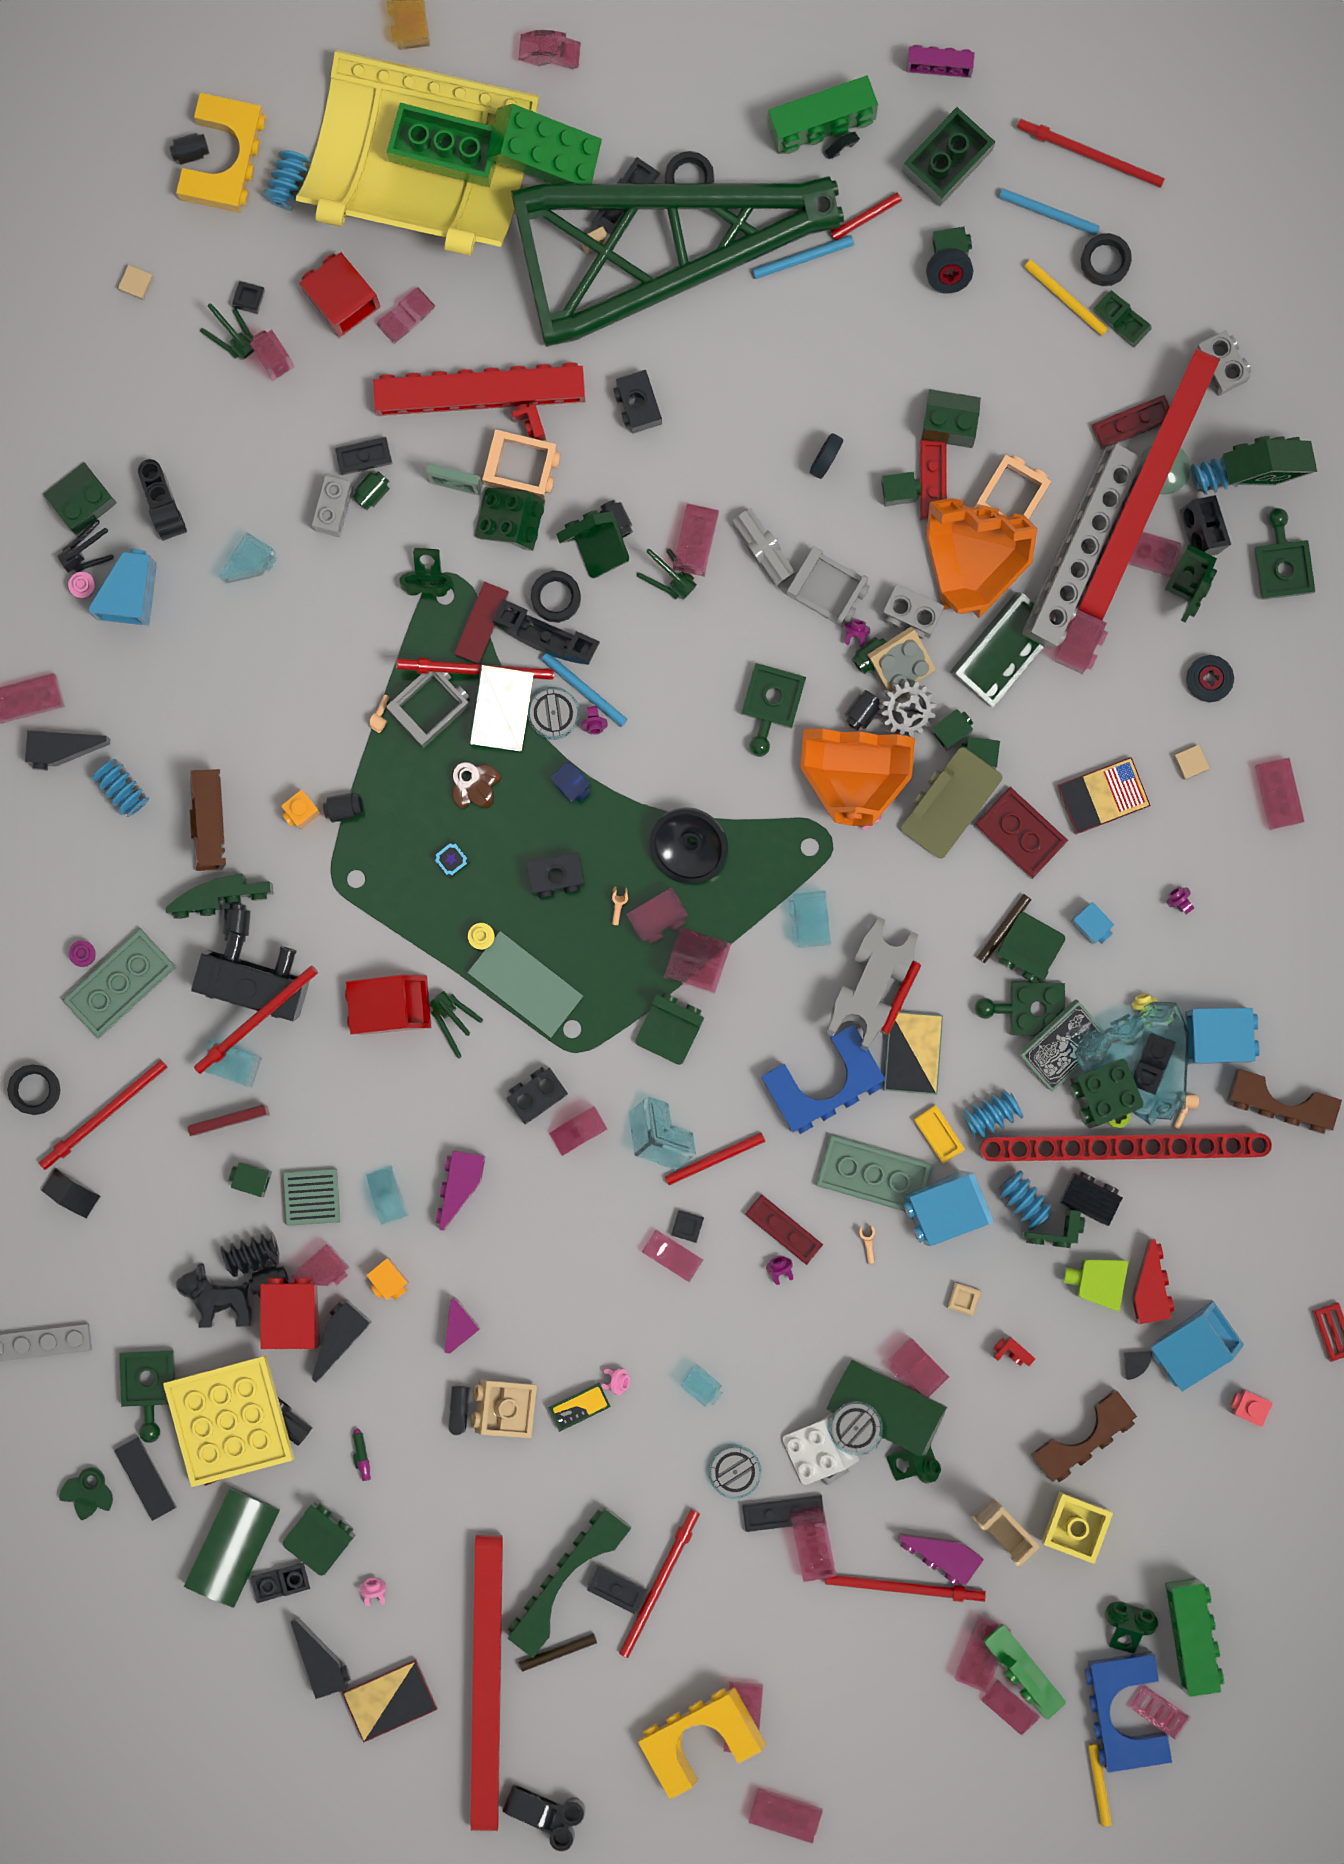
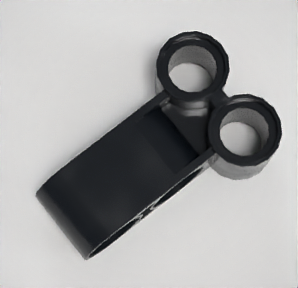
M153 459L144 460L138 467V475L150 507L149 514L156 531L159 533L162 541L186 533L187 528L183 517L177 509L167 477L160 464ZM150 472H157L155 477L147 478ZM165 494L163 500L155 501L158 495Z
M512 1785L502 1808V1812L549 1833L550 1845L553 1849L560 1852L566 1851L572 1846L575 1838L572 1826H577L581 1823L586 1811L584 1803L578 1798H569L561 1805L517 1785ZM568 1806H576L580 1810V1816L577 1818L568 1817L566 1814ZM565 1831L569 1835V1841L559 1843L555 1839V1833Z

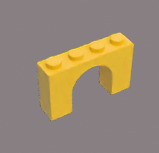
M200 93L194 115L197 125L232 134L239 141V156L231 168L218 174L182 168L176 193L179 199L183 201L241 213L242 205L246 206L248 202L249 190H246L248 180L252 181L254 177L255 165H252L254 155L258 156L261 141L258 140L260 130L264 131L267 116L264 115L260 105Z
M735 1687L728 1691L722 1688L711 1695V1700L705 1703L699 1700L688 1707L689 1711L681 1715L680 1712H677L665 1719L666 1724L660 1727L654 1724L643 1731L644 1736L638 1741V1744L669 1799L691 1789L698 1781L682 1750V1736L687 1728L695 1725H706L717 1730L725 1739L737 1763L756 1755L766 1746V1742Z

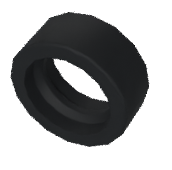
M693 151L681 152L674 156L667 164L665 183H675V171L686 163L696 164L703 170L705 175L704 183H714L713 167L709 160L700 153Z
M1111 233L1099 234L1091 238L1085 245L1081 256V269L1085 277L1092 283L1100 286H1112L1120 282L1128 273L1132 262L1131 250L1127 242L1120 236ZM1101 245L1113 246L1121 255L1120 268L1109 275L1098 273L1091 264L1092 252Z
M550 571L536 579L531 589V601L534 610L541 618L548 622L559 623L570 619L576 614L580 606L581 593L578 583L572 576L563 571ZM554 581L567 585L571 592L570 604L559 612H552L546 609L540 599L543 587Z
M34 1064L22 1066L16 1070L9 1079L7 1087L8 1098L14 1108L30 1115L44 1114L51 1110L59 1100L61 1091L59 1080L54 1072L47 1067ZM31 1074L44 1077L50 1089L46 1100L34 1106L23 1102L18 1091L22 1079Z

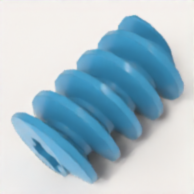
M281 150L279 157L282 160L275 162L277 169L271 172V176L274 179L268 180L267 185L270 189H265L263 194L276 206L292 211L293 207L287 202L296 201V197L291 192H299L300 188L295 182H304L305 180L299 175V172H308L303 162H312L308 157L300 153Z
M1223 456L1220 462L1213 458L1210 465L1207 461H1202L1200 468L1195 463L1191 465L1194 486L1197 490L1201 489L1204 495H1207L1208 486H1211L1214 492L1218 491V484L1220 483L1225 490L1228 489V476Z
M113 759L95 772L92 780L95 783L101 782L99 789L101 791L107 790L105 794L107 799L114 798L112 801L113 807L121 806L118 810L119 815L127 814L126 817H129L146 805L149 797L139 798L143 790H133L137 782L134 780L127 783L126 780L130 773L120 774L119 772L124 766L123 764L114 766L113 764L116 759Z
M1005 1090L1001 1091V1100L996 1095L991 1096L992 1105L988 1101L983 1100L982 1109L977 1105H973V1114L967 1109L963 1111L964 1120L975 1140V1133L980 1134L983 1138L986 1137L985 1128L994 1133L995 1123L1004 1128L1005 1118L1014 1123L1013 1114L1015 1113L1020 1118H1023V1113L1012 1093L1009 1095Z
M1020 1170L999 1187L1003 1188L1000 1197L1010 1196L1007 1205L1017 1204L1014 1214L1024 1213L1021 1222L1030 1220L1031 1223L1028 1227L1030 1231L1039 1226L1053 1212L1048 1213L1051 1208L1050 1203L1041 1205L1044 1199L1043 1195L1034 1197L1037 1191L1035 1186L1027 1189L1030 1183L1028 1178L1020 1181L1023 1175V1171Z

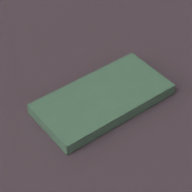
M140 928L62 1001L96 1038L100 1039L177 967Z
M501 931L494 938L492 945L482 953L467 972L550 1038H552L584 997Z
M830 1135L816 1186L906 1212L903 1206L906 1203L904 1195L927 1186L933 1164Z

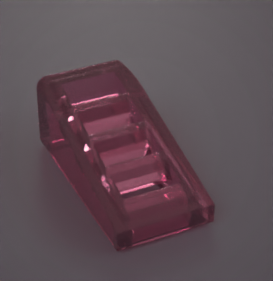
M1145 1685L1129 1707L1175 1740L1191 1718ZM1150 1695L1153 1698L1143 1711L1140 1707L1147 1696ZM1159 1701L1162 1705L1154 1717L1150 1716V1712ZM1166 1708H1169L1171 1710L1164 1722L1160 1723L1159 1719ZM1176 1714L1179 1715V1720L1173 1729L1170 1730L1168 1728L1169 1724Z

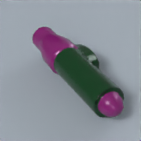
M356 1428L352 1435L356 1451L353 1454L356 1469H359L362 1481L371 1480L370 1463L367 1457L363 1433Z

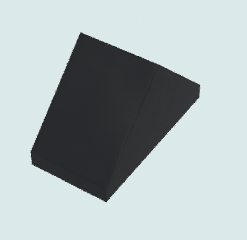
M55 1168L41 1190L60 1206L86 1219L101 1197L57 1168Z

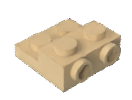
M480 1379L479 1385H475L473 1392L474 1400L478 1401L477 1411L472 1412L470 1420L471 1427L475 1428L474 1433L532 1438L537 1385Z

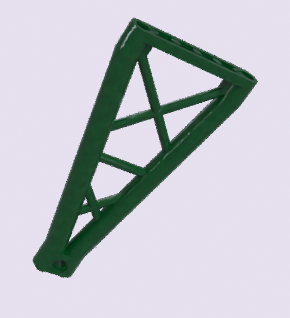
M830 176L799 183L540 184L511 191L545 347L576 341L805 236L840 228V222H844L841 206L837 207L835 196H839L836 180L831 181ZM819 197L825 198L828 202V208L825 212H820L816 209L815 203ZM678 209H708L730 223L731 226L716 249L688 261ZM728 209H741V210H740V212L738 213V215H735L734 213H732V212L729 211ZM753 209H802L760 229H756L746 222ZM551 210H625V212L603 245ZM638 210H667L679 266L652 277L613 251ZM540 217L546 219L598 254L563 311L555 313L549 312L529 221ZM739 231H742L746 234L745 236L734 240ZM606 260L641 282L574 313Z

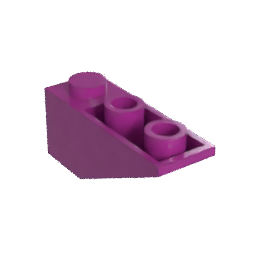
M453 1151L452 1156L447 1155L445 1171L449 1172L448 1181L442 1182L440 1197L444 1198L443 1209L438 1208L435 1224H440L439 1230L443 1231L447 1228L481 1184L486 1156Z
M901 1533L898 1536L903 1541L900 1545L912 1555L915 1551L924 1556L922 1562L933 1570H936L937 1567L946 1572L944 1577L956 1586L960 1582L966 1586L984 1560L982 1556L960 1541Z

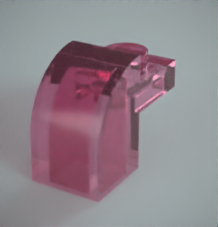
M530 31L520 36L518 60L539 67L554 63L569 69H575L579 67L581 42L567 38L566 33L559 31Z

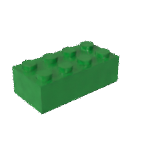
M866 75L769 109L767 125L777 153L784 152L785 154H790L797 151L801 145L807 143L809 145H816L822 142L824 137L830 135L838 137L846 134L850 128L856 126L864 128L871 125L873 120H876L878 102L869 77Z
M400 103L386 152L388 161L490 187L496 162L486 159L493 126Z
M512 103L497 109L486 159L551 184H592L602 139Z
M1197 1578L1166 1582L1165 1587L1181 1688L1188 1697L1220 1693V1685L1224 1684L1222 1668H1219L1216 1662V1658L1220 1657L1218 1642L1214 1641L1212 1637V1630H1216L1214 1616L1210 1614L1207 1606L1208 1603H1211L1209 1587H1206Z

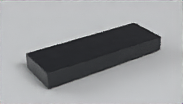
M139 1437L114 1450L152 1521L177 1508Z
M822 1495L742 1505L746 1532L825 1522Z

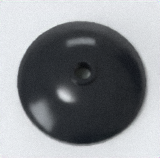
M684 807L667 812L657 821L650 835V851L654 862L665 875L678 882L696 884L711 879L721 870L728 855V841L723 828L711 815L699 809ZM689 836L695 837L697 842H692Z

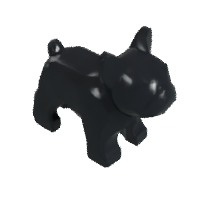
M204 1263L177 1279L176 1288L179 1294L192 1300L201 1314V1320L198 1324L199 1328H211L214 1325L215 1313L230 1307L238 1315L236 1327L251 1325L252 1309L248 1299V1282H243L242 1285L213 1284L205 1273Z

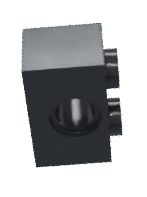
M642 370L617 378V387L613 388L617 403L622 402L625 412L621 413L625 428L630 427L633 434L662 425V417L647 371ZM634 397H640L643 399L644 404L639 408H634L629 402Z
M578 852L526 862L532 894L538 895L539 899L554 896V891L564 890L565 894L580 891V886H585ZM551 871H562L564 874L563 880L560 883H552L549 880Z

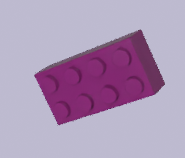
M921 45L909 46L906 72L971 78L975 52H971L968 49L956 51L954 48L939 49L935 46L929 48H922Z

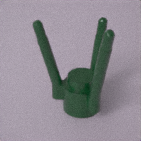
M209 303L208 308L232 335L233 339L230 341L232 347L204 328H201L200 332L228 351L234 359L238 356L241 360L249 357L258 347L255 344L257 340L250 333L238 310L233 308L232 311L244 334L242 332L237 333L221 313Z
M647 549L646 552L673 578L670 583L673 588L671 589L642 573H637V577L670 594L675 600L678 597L684 600L697 586L693 581L694 577L685 569L671 549H667L666 552L681 573L679 574L672 570L651 549Z
M443 991L429 1003L433 1009L431 1014L437 1020L456 1057L461 1058V1053L441 1016L444 1019L450 1017L466 1036L470 1035V1031L454 1014L457 1009L455 1006L479 1023H482L483 1019L461 1003L453 994L449 996Z

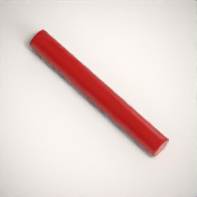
M894 193L842 224L840 228L832 230L830 234L834 241L900 203L902 199L899 193Z
M916 961L911 962L907 974L891 1004L892 1008L880 1031L881 1033L889 1035L922 966Z

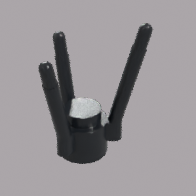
M95 520L71 544L63 548L62 553L57 555L68 573L72 570L81 572L86 568L114 559V555H108L82 564L85 558L81 552L108 532V529L104 528L77 547L100 524L99 520Z

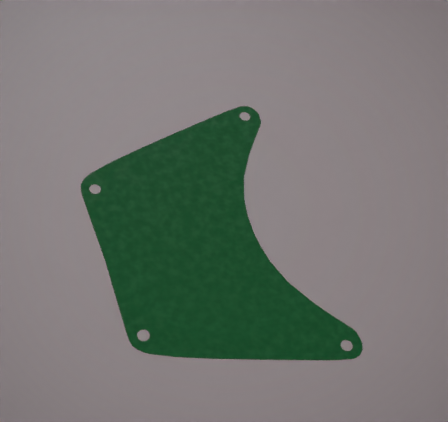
M444 572L452 579L451 589L454 592V599L450 604L443 605L439 603L432 593H422L397 659L417 660L420 657L429 658V661L475 664L454 654L478 598L473 586L458 574ZM490 638L480 664L502 666ZM395 663L384 693L390 697L387 705L418 678L421 673H417L416 670L396 669ZM448 673L451 676L448 681L455 688L459 685L469 695L466 700L470 706L427 746L422 748L392 716L387 708H385L381 716L387 721L383 730L380 733L373 729L371 730L351 789L354 795L360 794L364 813L363 815H358L356 819L341 821L331 860V877L334 888L350 903L455 971L559 1048L571 1053H580L600 1046L633 1024L650 1010L656 994L661 997L663 993L670 995L812 877L828 861L834 848L832 837L827 829L809 818L744 820L714 818L723 828L728 841V855L723 867L714 877L705 882L687 884L673 880L658 868L650 851L652 829L657 821L669 811L641 804L587 775L568 760L534 727L528 714L522 751L470 744L469 738L479 675ZM433 677L401 708L427 734L459 703ZM469 762L475 767L486 764L497 770L502 779L490 786L493 792L492 806L481 807L472 801L464 809L457 806L452 797V791L455 786L452 774L458 764ZM464 771L461 777L466 781L470 779L471 774L469 771ZM689 836L692 842H697L695 837ZM812 838L818 842L819 850L814 856H806L802 853L801 844L805 839ZM454 841L470 863L449 878L434 860L433 856ZM579 853L585 886H580V891L565 894L564 890L554 891V896L539 899L538 895L532 894L526 862ZM359 870L365 875V883L362 887L353 888L348 884L347 877L351 871ZM553 870L549 874V880L552 883H560L564 878V874L560 870ZM615 886H617V896H623L625 888L628 890V900L622 905L618 925L612 924L615 904L612 900V890ZM477 923L489 925L493 929L495 937L501 931L584 996L552 1038L467 973L486 950L476 949L469 943L468 932L473 925ZM570 1020H575L581 1025V1033L576 1038H568L563 1032L565 1023Z

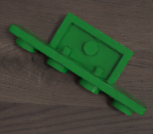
M999 1625L983 1640L986 1647L1006 1670L1003 1672L1006 1678L1013 1685L1017 1684L1020 1687L1021 1691L1019 1693L1028 1704L1033 1703L1045 1719L1049 1720L1066 1704L1064 1698L1005 1625Z

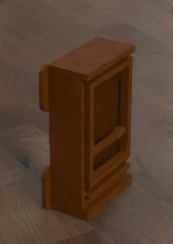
M220 769L191 770L192 810H189L191 839H194L196 871L223 870L226 865V858H222L225 852V848L222 847L225 842Z

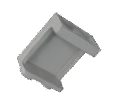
M813 546L787 590V596L837 625L842 626L844 620L849 623L856 611L853 605L857 598L863 600L870 587L866 585L868 577L858 575L822 554L823 551Z

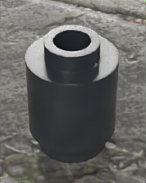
M197 133L173 139L174 145L169 146L173 161L179 160L180 165L204 159L205 155L210 154L204 134L197 135Z
M611 500L601 506L602 510L599 513L613 511L622 538L633 533L631 529L632 523L621 502L616 503L615 500Z
M864 690L862 694L857 695L844 715L847 717L845 722L857 731L860 727L866 729L878 713V710H880V699L869 691Z
M351 792L327 797L326 803H323L325 818H330V821L334 823L356 819L358 815H363L364 809L360 794L354 795Z
M230 904V909H224L222 934H225L224 941H228L230 931L249 936L251 911L246 910V905Z
M277 1265L252 1273L253 1279L249 1280L252 1294H258L259 1298H261V1284L267 1283V1278H284V1283H290L285 1267H277Z

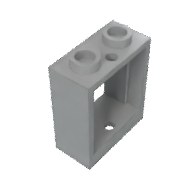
M429 671L428 674H421L386 706L392 716L422 748L427 746L470 706L466 700L469 695L459 685L455 688L448 681L451 676L445 672ZM434 677L459 704L425 734L401 706Z

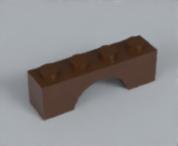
M1242 1069L1235 1070L1227 1098L1228 1101L1233 1102L1232 1107L1244 1111H1248L1249 1107L1258 1109V1115L1271 1119L1274 1118V1115L1284 1117V1123L1299 1127L1301 1122L1310 1125L1309 1130L1320 1134H1325L1326 1130H1334L1342 1102L1341 1099L1314 1092L1301 1104L1296 1106L1284 1105L1275 1100L1269 1093L1265 1076Z
M1114 1389L1094 1405L1096 1414L1095 1426L1085 1440L1077 1444H1062L1051 1438L1030 1454L1050 1481L1054 1482L1057 1479L1058 1482H1061L1072 1473L1069 1470L1077 1463L1080 1466L1093 1457L1091 1452L1097 1447H1100V1449L1105 1448L1114 1440L1112 1438L1114 1434L1119 1430L1124 1433L1135 1424L1133 1420L1137 1415L1117 1390Z

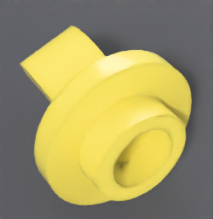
M485 923L473 925L468 932L469 943L476 949H487L494 942V931Z
M1141 994L1135 997V1001L1131 1003L1133 1010H1139L1141 1018L1148 1022L1155 1019L1152 1007L1158 1003L1157 997H1153L1151 994Z

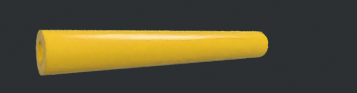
M1093 1743L1088 1745L1101 1826H1110L1112 1821L1103 1768L1100 1766L1099 1744Z

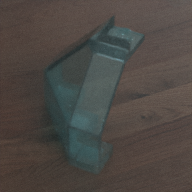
M1153 1001L1145 1005V1011L1132 1017L1130 1014H1127L1111 1022L1110 1028L1098 1034L1094 1030L1085 1035L1075 1051V1056L1084 1074L1117 1060L1124 1059L1128 1063L1132 1076H1134L1151 1033L1175 1041L1176 1045L1156 1095L1138 1089L1144 1105L1141 1109L1132 1113L1151 1126L1155 1119L1171 1120L1177 1109H1186L1189 1030L1177 1003Z

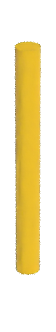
M1030 259L1026 263L1024 268L1101 336L1106 333L1109 328L1033 260Z

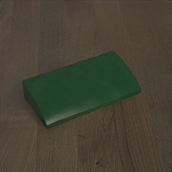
M1015 593L950 671L956 679L991 707L998 703L1044 648L1043 645L1021 634L1035 605L1024 593Z
M851 1360L826 1409L837 1414L843 1407L851 1404L865 1405L873 1410L878 1417L880 1437L923 1457L927 1454L948 1407L855 1360Z
M231 1487L183 1587L234 1608L280 1509Z

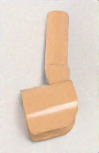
M385 694L382 697L378 710L370 718V727L378 733L383 730L387 723L381 717L390 698Z
M617 886L612 890V900L615 903L613 925L619 924L622 905L628 900L627 888H625L623 896L616 895Z
M1185 1094L1183 1096L1182 1108L1174 1124L1175 1128L1180 1129L1188 1109L1197 1110L1199 1103L1197 1095Z
M871 1226L872 1235L870 1237L863 1236L862 1227L859 1230V1237L865 1243L868 1264L875 1263L872 1240L875 1237L873 1226Z

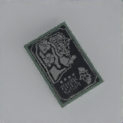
M1075 999L1022 1048L1018 1054L1045 1086L1053 1092L1110 1037L1085 1007Z

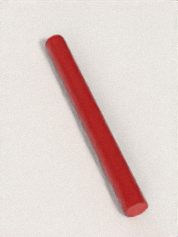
M762 1132L672 1172L666 1175L665 1178L670 1186L766 1141Z

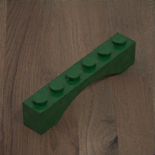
M607 1507L603 1512L599 1509L589 1520L592 1526L587 1533L581 1531L572 1544L576 1547L569 1555L565 1552L556 1564L559 1567L554 1576L549 1574L540 1585L543 1591L538 1598L533 1595L524 1606L527 1612L522 1619L516 1617L507 1630L511 1632L508 1640L530 1657L534 1658L550 1637L552 1606L564 1581L576 1568L587 1560L603 1553L615 1551L631 1530V1526Z

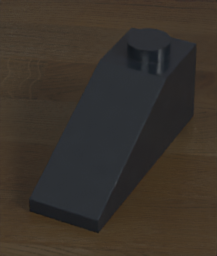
M27 730L25 762L32 765L34 770L47 771L48 766H59L110 745L111 739L101 735Z
M339 1301L329 1312L332 1317L327 1323L312 1380L315 1383L324 1376L372 1323L350 1301H346L344 1304Z
M299 1617L294 1618L291 1621V1625L315 1699L347 1689L349 1686L348 1681H351L347 1665L342 1666L341 1660Z

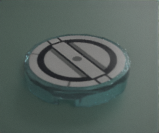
M548 687L538 691L531 698L527 719L532 730L545 739L558 740L567 737L575 729L579 721V707L576 699L570 692L560 687Z
M857 1401L846 1403L838 1408L831 1418L829 1430L832 1441L838 1449L846 1454L857 1456L868 1454L877 1448L883 1438L882 1417L875 1408L867 1403Z
M729 1445L721 1448L713 1456L709 1465V1479L713 1488L719 1494L727 1498L740 1499L750 1495L757 1488L761 1480V1465L758 1457L750 1449L741 1445Z

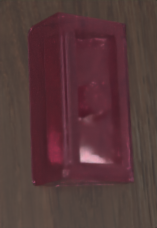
M997 1680L981 1699L982 1702L1020 1735H1023L1040 1718L1038 1713L1000 1680Z

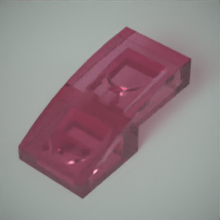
M417 287L401 299L397 307L378 320L377 326L395 344L419 324L435 308V305Z
M655 1230L642 1250V1253L688 1282L691 1281L703 1262V1259L658 1230Z

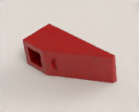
M1148 1239L1132 1294L1137 1324L1170 1319V1312H1174L1172 1297L1167 1296L1165 1286L1169 1285L1166 1269L1162 1270L1160 1259H1164L1163 1250L1160 1243L1156 1244V1239Z

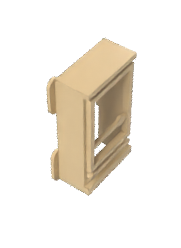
M995 1499L976 1517L973 1514L970 1515L983 1531L988 1530L1012 1555V1561L1019 1568L1041 1547Z

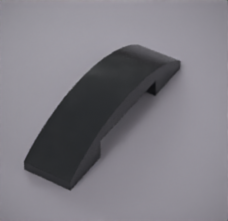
M503 600L493 619V623L501 630L520 642L548 655L574 663L590 664L600 641L577 631L572 635L527 615V609Z

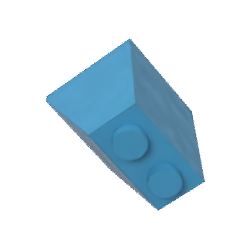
M131 549L130 553L123 552L89 607V613L97 620L149 626L157 563L150 555H146L147 551Z
M1253 1008L1192 1009L1185 1012L1188 1065L1256 1061L1255 1056H1259V1041L1254 1040V1030L1258 1029V1016L1253 1014Z
M956 1172L904 1195L906 1203L903 1206L908 1217H913L916 1238L920 1243L923 1242L927 1246H933L994 1223L976 1177L972 1172Z
M1212 1301L1159 1338L1151 1349L1157 1363L1163 1365L1167 1370L1171 1383L1175 1387L1178 1386L1181 1392L1234 1360L1244 1344L1215 1302Z

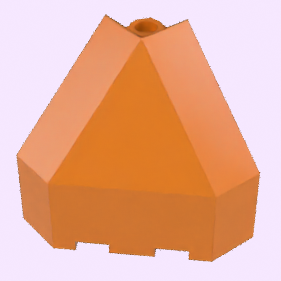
M956 498L932 501L929 507L926 540L942 605L944 606L943 609L952 608L957 614H966L972 611L980 618L1032 564L1038 528L1025 515L1014 513L1013 517L999 514V509L980 504L977 508L963 505L964 500Z
M824 728L803 729L800 769L835 823L849 826H873L912 778L915 738L899 734L876 735L861 731L838 732Z

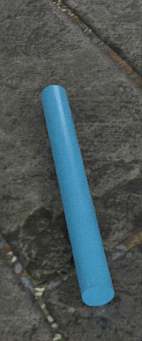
M1002 188L999 196L1000 199L1093 235H1097L1100 227L1097 224Z
M850 235L752 269L754 277L758 279L854 246L853 238Z
M548 654L542 657L541 660L620 727L627 722L628 719L555 657Z

